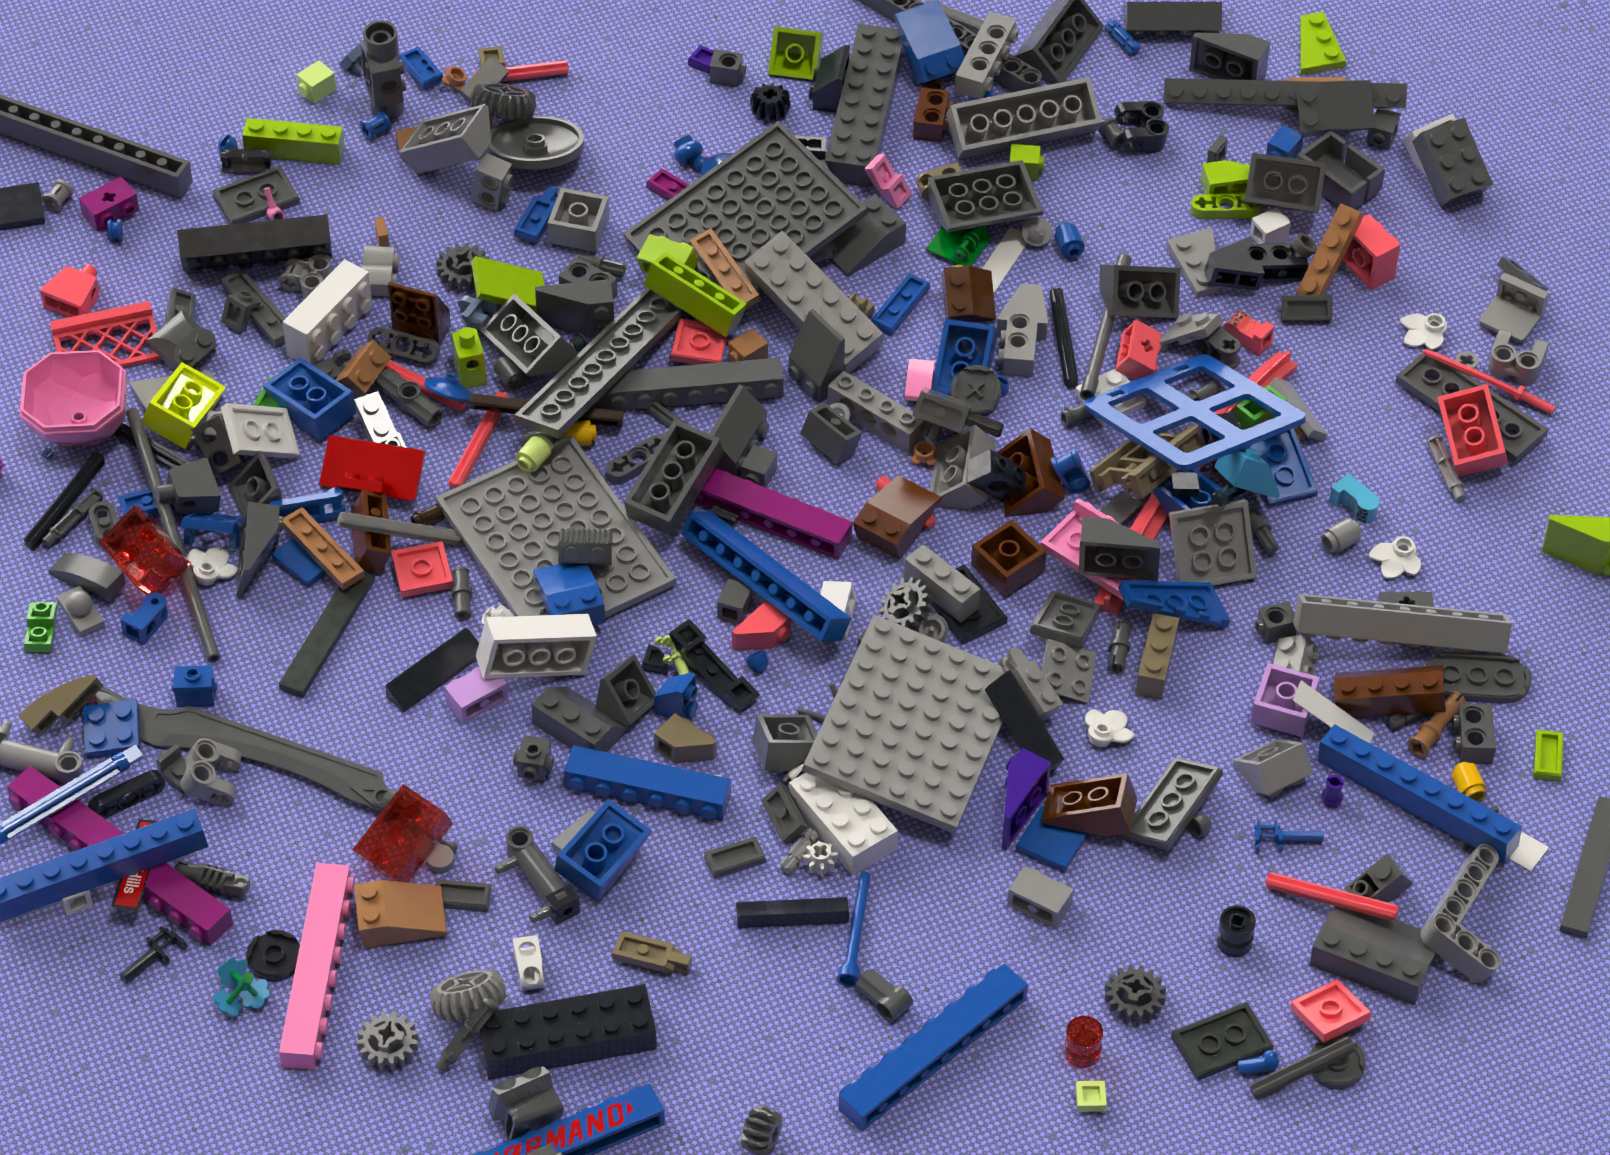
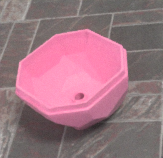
M100 350L49 353L24 372L20 418L37 436L47 441L56 442L60 446L99 444L113 435L125 419L127 404L126 371Z

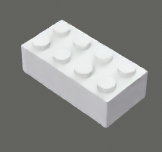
M344 259L283 321L287 356L295 360L301 357L311 365H314L317 361L324 358L326 352L333 345H336L349 329L355 326L357 320L363 314L369 312L372 307L368 271Z
M589 614L486 617L476 659L483 679L586 675L597 636Z
M808 773L789 782V792L805 821L814 831L818 832L819 837L824 843L832 844V852L838 853L839 861L852 876L897 850L898 830L871 799Z

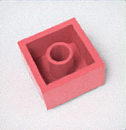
M1368 214L1363 217L1342 260L1346 262V266L1371 290H1374L1395 278L1400 244L1395 237L1391 236L1383 228L1380 222Z

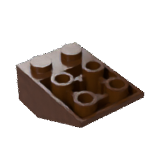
M389 282L388 291L392 329L433 339L441 346L451 327L450 309L437 294Z

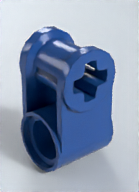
M1075 447L1071 448V452L1065 455L1051 458L1057 475L1063 480L1069 492L1074 494L1082 493L1090 487L1089 477Z

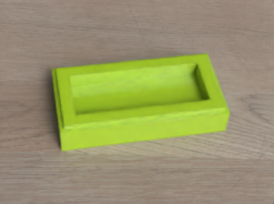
M1536 729L1533 779L1561 782L1564 732Z

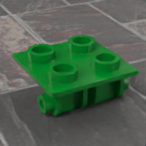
M986 225L947 232L942 226L927 246L926 251L959 265L972 266L993 235L986 233Z

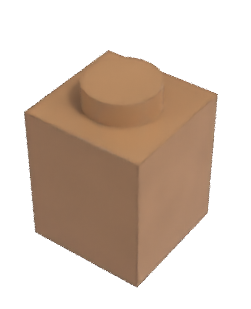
M752 328L729 342L728 359L730 362L768 359V342Z

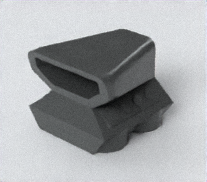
M545 1067L532 1068L516 1079L511 1078L501 1082L492 1089L488 1105L492 1120L505 1122L507 1141L519 1138L530 1130H538L549 1125L552 1121L560 1119L564 1110L563 1104L553 1088L550 1072Z

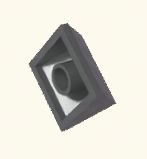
M259 451L229 484L243 518L248 502L270 505V501L282 500L280 487L263 451Z
M635 653L627 657L600 680L595 707L596 710L625 726L631 725L654 705V696L657 694Z

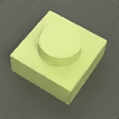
M1076 1081L1077 1112L1106 1111L1105 1081Z

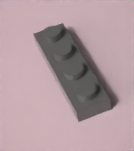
M240 269L221 279L222 287L229 295L245 290L251 292L255 298L261 301L259 307L251 309L249 318L275 347L284 343L283 321L286 317L247 273Z

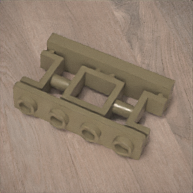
M1191 424L1178 434H1170L1168 431L1157 435L1185 453L1206 446L1199 425ZM1129 439L1091 468L1089 472L1096 492H1102L1114 483L1123 484L1125 492L1133 491L1135 498H1143L1169 478L1171 472H1176L1178 469Z

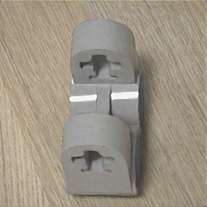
M1499 329L1491 350L1488 365L1489 373L1500 379L1513 375V379L1520 385L1528 386L1534 384L1544 363L1549 343L1536 339L1532 351L1524 350L1517 354L1515 348L1510 345L1512 332Z
M208 738L199 739L185 757L186 770L180 781L182 790L191 797H196L216 805L227 806L232 804L236 788L232 783L216 778L215 769L224 772H236L240 768L241 752Z

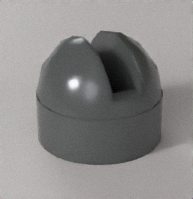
M1197 814L1194 815L1187 826L1194 837L1201 838L1209 832L1212 822L1208 816Z

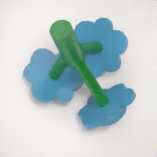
M231 957L227 959L226 963L219 965L217 973L221 977L220 983L223 986L228 985L231 989H235V991L228 993L221 989L213 995L212 999L217 1004L220 1012L235 1018L242 1010L238 995L244 1000L243 1005L250 1008L252 1006L255 1009H261L265 1004V1000L270 998L271 993L268 990L269 984L265 979L256 981L251 973L246 972L248 965L245 960L239 959L236 961V959Z

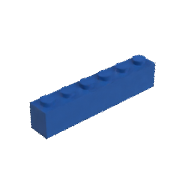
M575 745L571 749L564 769L565 787L575 791H587L603 797H615L627 802H638L654 808L671 809L682 814H694L706 819L723 821L731 797V779Z

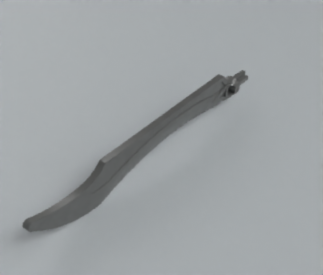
M104 686L95 694V702L97 704L129 700ZM139 703L140 740L156 747H173L176 744L180 748L191 749L199 739L208 738L239 750L242 758L295 773L340 794L350 801L371 807L373 810L388 815H393L396 812L416 820L422 815L423 804L402 798L399 791L387 788L384 783L383 772L191 706L168 710Z

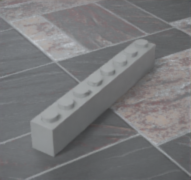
M1299 593L1293 621L1297 633L1305 637L1326 635L1327 638L1334 640L1346 637L1352 638L1357 642L1377 640L1385 645H1393L1394 642L1414 648L1420 647V645H1427L1437 650H1445L1448 647L1456 648L1458 651L1465 653L1478 650L1485 654L1496 655L1498 653H1507L1512 622L1507 614Z

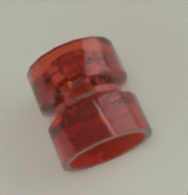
M1082 1015L1075 1017L1067 1025L1064 1054L1066 1060L1071 1065L1078 1068H1088L1099 1061L1101 1057L1103 1028L1097 1019Z

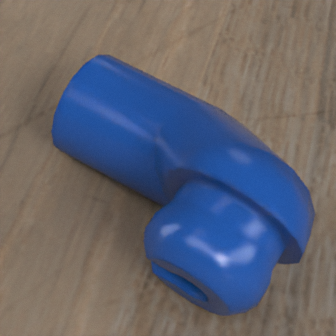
M1268 1050L1260 1058L1239 1060V1072L1243 1075L1274 1071L1279 1066L1280 1061L1275 1051Z

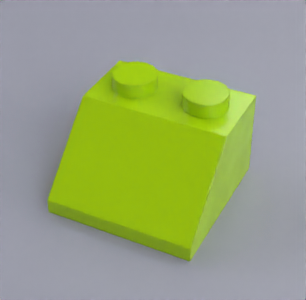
M774 26L768 74L813 80L814 69L819 68L824 32Z

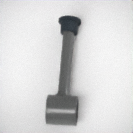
M581 332L577 334V337L569 340V344L577 352L582 351L588 345L587 339ZM508 356L502 357L494 366V372L509 391L520 389L528 381V375Z

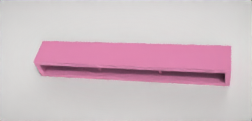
M316 863L279 1049L281 1067L316 1070L317 1059L322 1060L324 1043L321 1042L322 1035H327L328 1018L325 1017L326 1012L332 1010L333 994H330L331 987H336L338 974L337 970H335V965L341 962L342 947H339L340 940H345L346 923H344V918L349 917L351 910V900H348L349 893L353 894L355 890V877H351L349 865Z

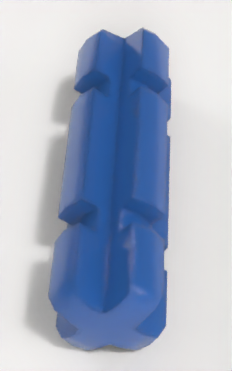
M1109 19L1104 26L1105 30L1122 47H1125L1124 49L1130 55L1138 54V51L1141 49L1140 44L1123 27H1120L1121 25L1116 20Z

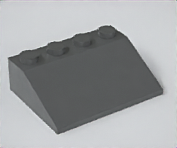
M1023 160L928 177L927 198L934 216L947 232L1043 215V209Z
M1334 906L1313 944L1309 965L1415 1005L1438 954L1423 943L1420 937V928L1399 920L1390 921Z

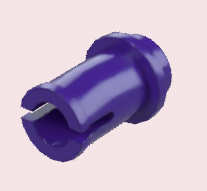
M1334 774L1327 777L1326 788L1322 792L1321 799L1328 807H1336L1343 800L1341 790L1344 781L1339 775Z

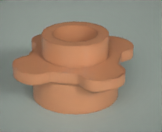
M457 66L447 67L442 82L450 88L460 91L464 86L463 83L467 80L465 71Z
M921 441L913 446L914 455L911 457L912 463L927 464L928 466L936 464L935 454L938 453L937 446L929 441Z

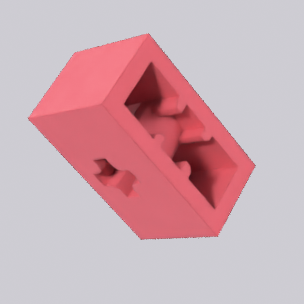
M1136 319L1122 332L1115 370L1134 380L1155 373L1158 367L1156 363L1157 355L1161 349V344H1159L1161 333Z

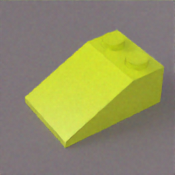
M181 362L149 402L142 419L143 426L186 449L192 441L191 435H193L191 429L206 421L208 411L213 410L226 387Z

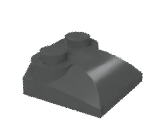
M182 310L146 341L173 371L177 369L181 362L194 368L218 346L214 334L208 329L201 328Z

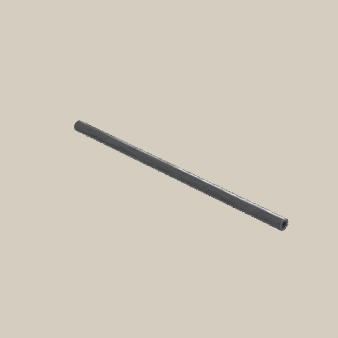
M131 408L126 411V416L207 660L209 662H216L220 659V653L169 501H157L155 486L163 485L139 411L137 408Z

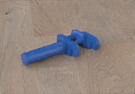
M1257 821V825H1254V829H1257L1254 833L1255 852L1260 850L1259 843L1261 838H1274L1275 843L1278 844V852H1283L1282 842H1323L1324 840L1323 831L1278 830L1280 825L1277 824V821L1269 825H1261L1260 821ZM1261 830H1274V834H1262Z

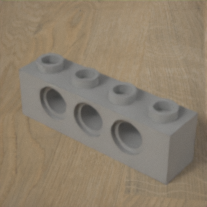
M989 11L956 73V93L982 99L986 91L990 92L994 76L999 75L1003 59L1007 60L1011 44H1015L1017 41L1019 30L1016 29V19Z
M843 371L828 385V405L837 402L844 403L850 409L852 421L907 454L913 451L915 444L924 440L921 432L925 420L912 416L913 412L849 373Z

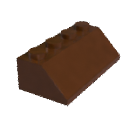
M1443 665L1335 673V705L1353 718L1446 712Z

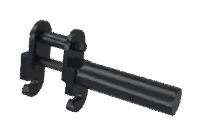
M160 926V932L152 939L150 937L146 938V945L151 947V949L119 974L120 978L127 983L156 958L161 961L164 959V963L168 964L170 959L162 949L171 942L173 945L177 944L185 950L188 948L187 943L173 930L169 932L168 928L165 929L163 926ZM163 937H165V938L167 939V940H166L163 944H161V945H158V944L156 943V942H158V941H159L161 938H163Z

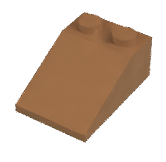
M388 880L354 884L359 933L364 949L447 935L441 886Z

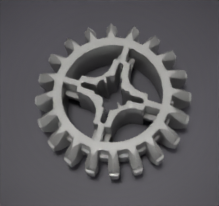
M476 969L471 972L467 971L463 974H457L454 977H448L446 981H441L430 992L432 1010L435 1012L436 1018L452 1022L469 1018L476 1009H479V1004L485 997L493 999L497 1006L501 1005L507 997L504 979L499 972L492 969Z

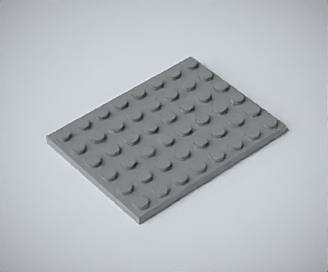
M572 435L552 444L551 455L535 472L522 470L516 460L436 497V504L440 505L445 517L454 530L457 531L465 546L514 616L547 615L533 570L558 564V542L560 529L562 528L565 530L567 528L570 530L572 528L575 530L578 528L582 530L584 528L591 531L600 528L602 531L604 529L607 531L611 529L613 531L611 565L587 564L600 589L605 605V618L676 585V578L635 521L627 517L626 509Z
M874 614L803 764L802 771L955 834L1003 722L985 692V688L1004 674L1002 668H1000V665Z

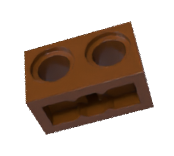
M921 87L913 122V139L942 142L943 134L948 133L949 130L946 113L950 105H953V101H949L950 91Z

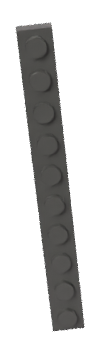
M1165 78L1164 104L1298 107L1296 85L1316 81ZM1371 83L1373 108L1406 109V83Z

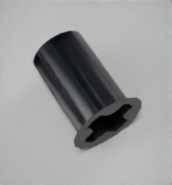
M715 504L711 512L735 529L739 516L716 507L717 504Z

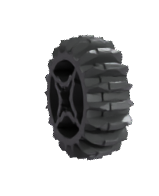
M492 82L480 83L474 86L471 93V106L475 107L486 104L490 117L515 121L524 120L533 116L536 109V97L530 90L517 86Z

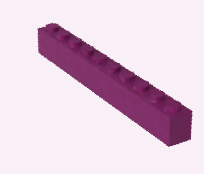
M29 766L7 786L9 803L15 810L21 811L60 787ZM78 799L36 824L47 828L55 839H62L68 843L72 851H77L124 834V832ZM163 863L151 868L142 898L148 901L155 911H162L166 914L174 925L187 929L195 940L199 942L202 940L211 946L233 925L230 908L170 865Z

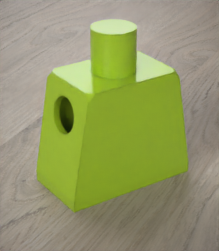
M465 327L460 331L453 332L451 334L452 356L460 383L468 389L487 385L484 352L477 329ZM472 360L475 368H468L466 364Z

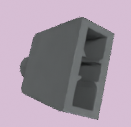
M207 457L171 468L168 471L167 484L155 486L157 501L172 500L175 511L178 513L219 511L221 494Z

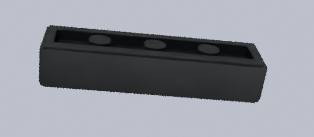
M467 627L388 682L385 686L386 697L400 710L405 712L477 660L476 653L479 642Z
M1010 670L1006 671L985 688V692L1020 750L1024 748L1050 761L1051 774L1063 762L1064 757Z
M847 897L736 902L737 928L849 923Z

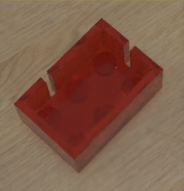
M136 504L98 541L135 587L146 595L150 593L162 594L171 584L169 580L171 578L175 580L191 564L156 520Z
M402 784L352 850L362 862L377 872L382 873L390 881L408 883L435 848L432 842L435 840L439 843L453 825V822L446 812Z

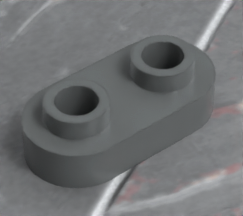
M99 501L91 505L88 513L97 543L103 547L117 545L122 539V533L114 506L106 501Z

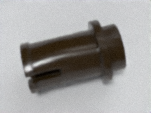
M435 504L421 512L416 510L410 516L411 523L430 525L445 518L439 504Z

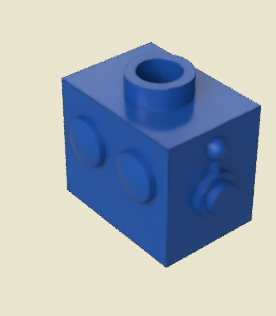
M212 665L174 667L171 691L175 695L177 707L215 706V693L218 690V682L214 678Z

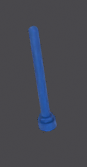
M866 871L861 872L859 876L846 961L838 969L837 981L846 987L856 986V982L861 975L857 965V958L870 883V874Z

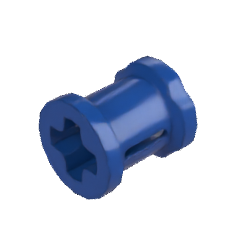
M384 111L377 112V116L367 121L365 119L360 121L361 131L369 141L373 140L375 135L392 129L391 122Z

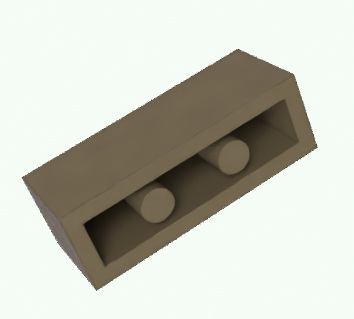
M1153 613L1138 673L1137 695L1157 699L1163 698L1177 640L1179 618Z

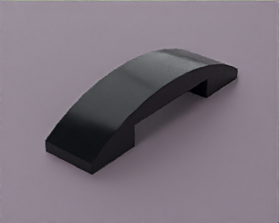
M690 619L669 633L673 644L691 670L715 695L728 705L740 711L760 696L743 676L737 678L705 643L707 637Z

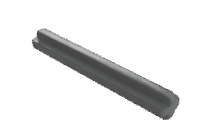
M1345 1037L1251 1083L1250 1090L1253 1096L1259 1099L1356 1051L1355 1045L1350 1037Z

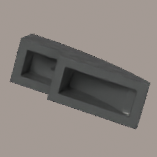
M65 553L48 570L49 574L75 588L80 585L84 592L90 596L95 593L107 601H110L126 585L124 571L99 559L81 554Z

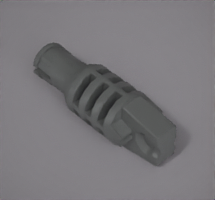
M178 860L174 867L175 870L186 878L196 882V885L200 888H206L207 890H213L222 894L244 896L251 886L250 878L235 873L232 870L222 867L218 868L207 863L195 865Z

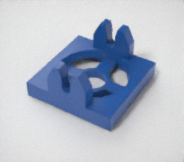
M204 512L191 513L182 518L181 528H184V544L194 543L197 529L229 533V548L236 549L240 544V532L244 518L242 516Z

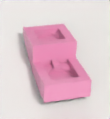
M878 154L865 168L868 177L876 189L895 209H899L911 196L912 193L903 175L894 173L885 154Z
M909 359L904 400L917 401L922 389L925 387L932 389L935 361Z

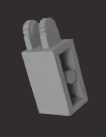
M1012 647L1007 655L1000 659V668H1002L1004 673L1009 670L1012 672L1042 722L1048 720L1063 705L1035 660L1029 662L1018 647Z

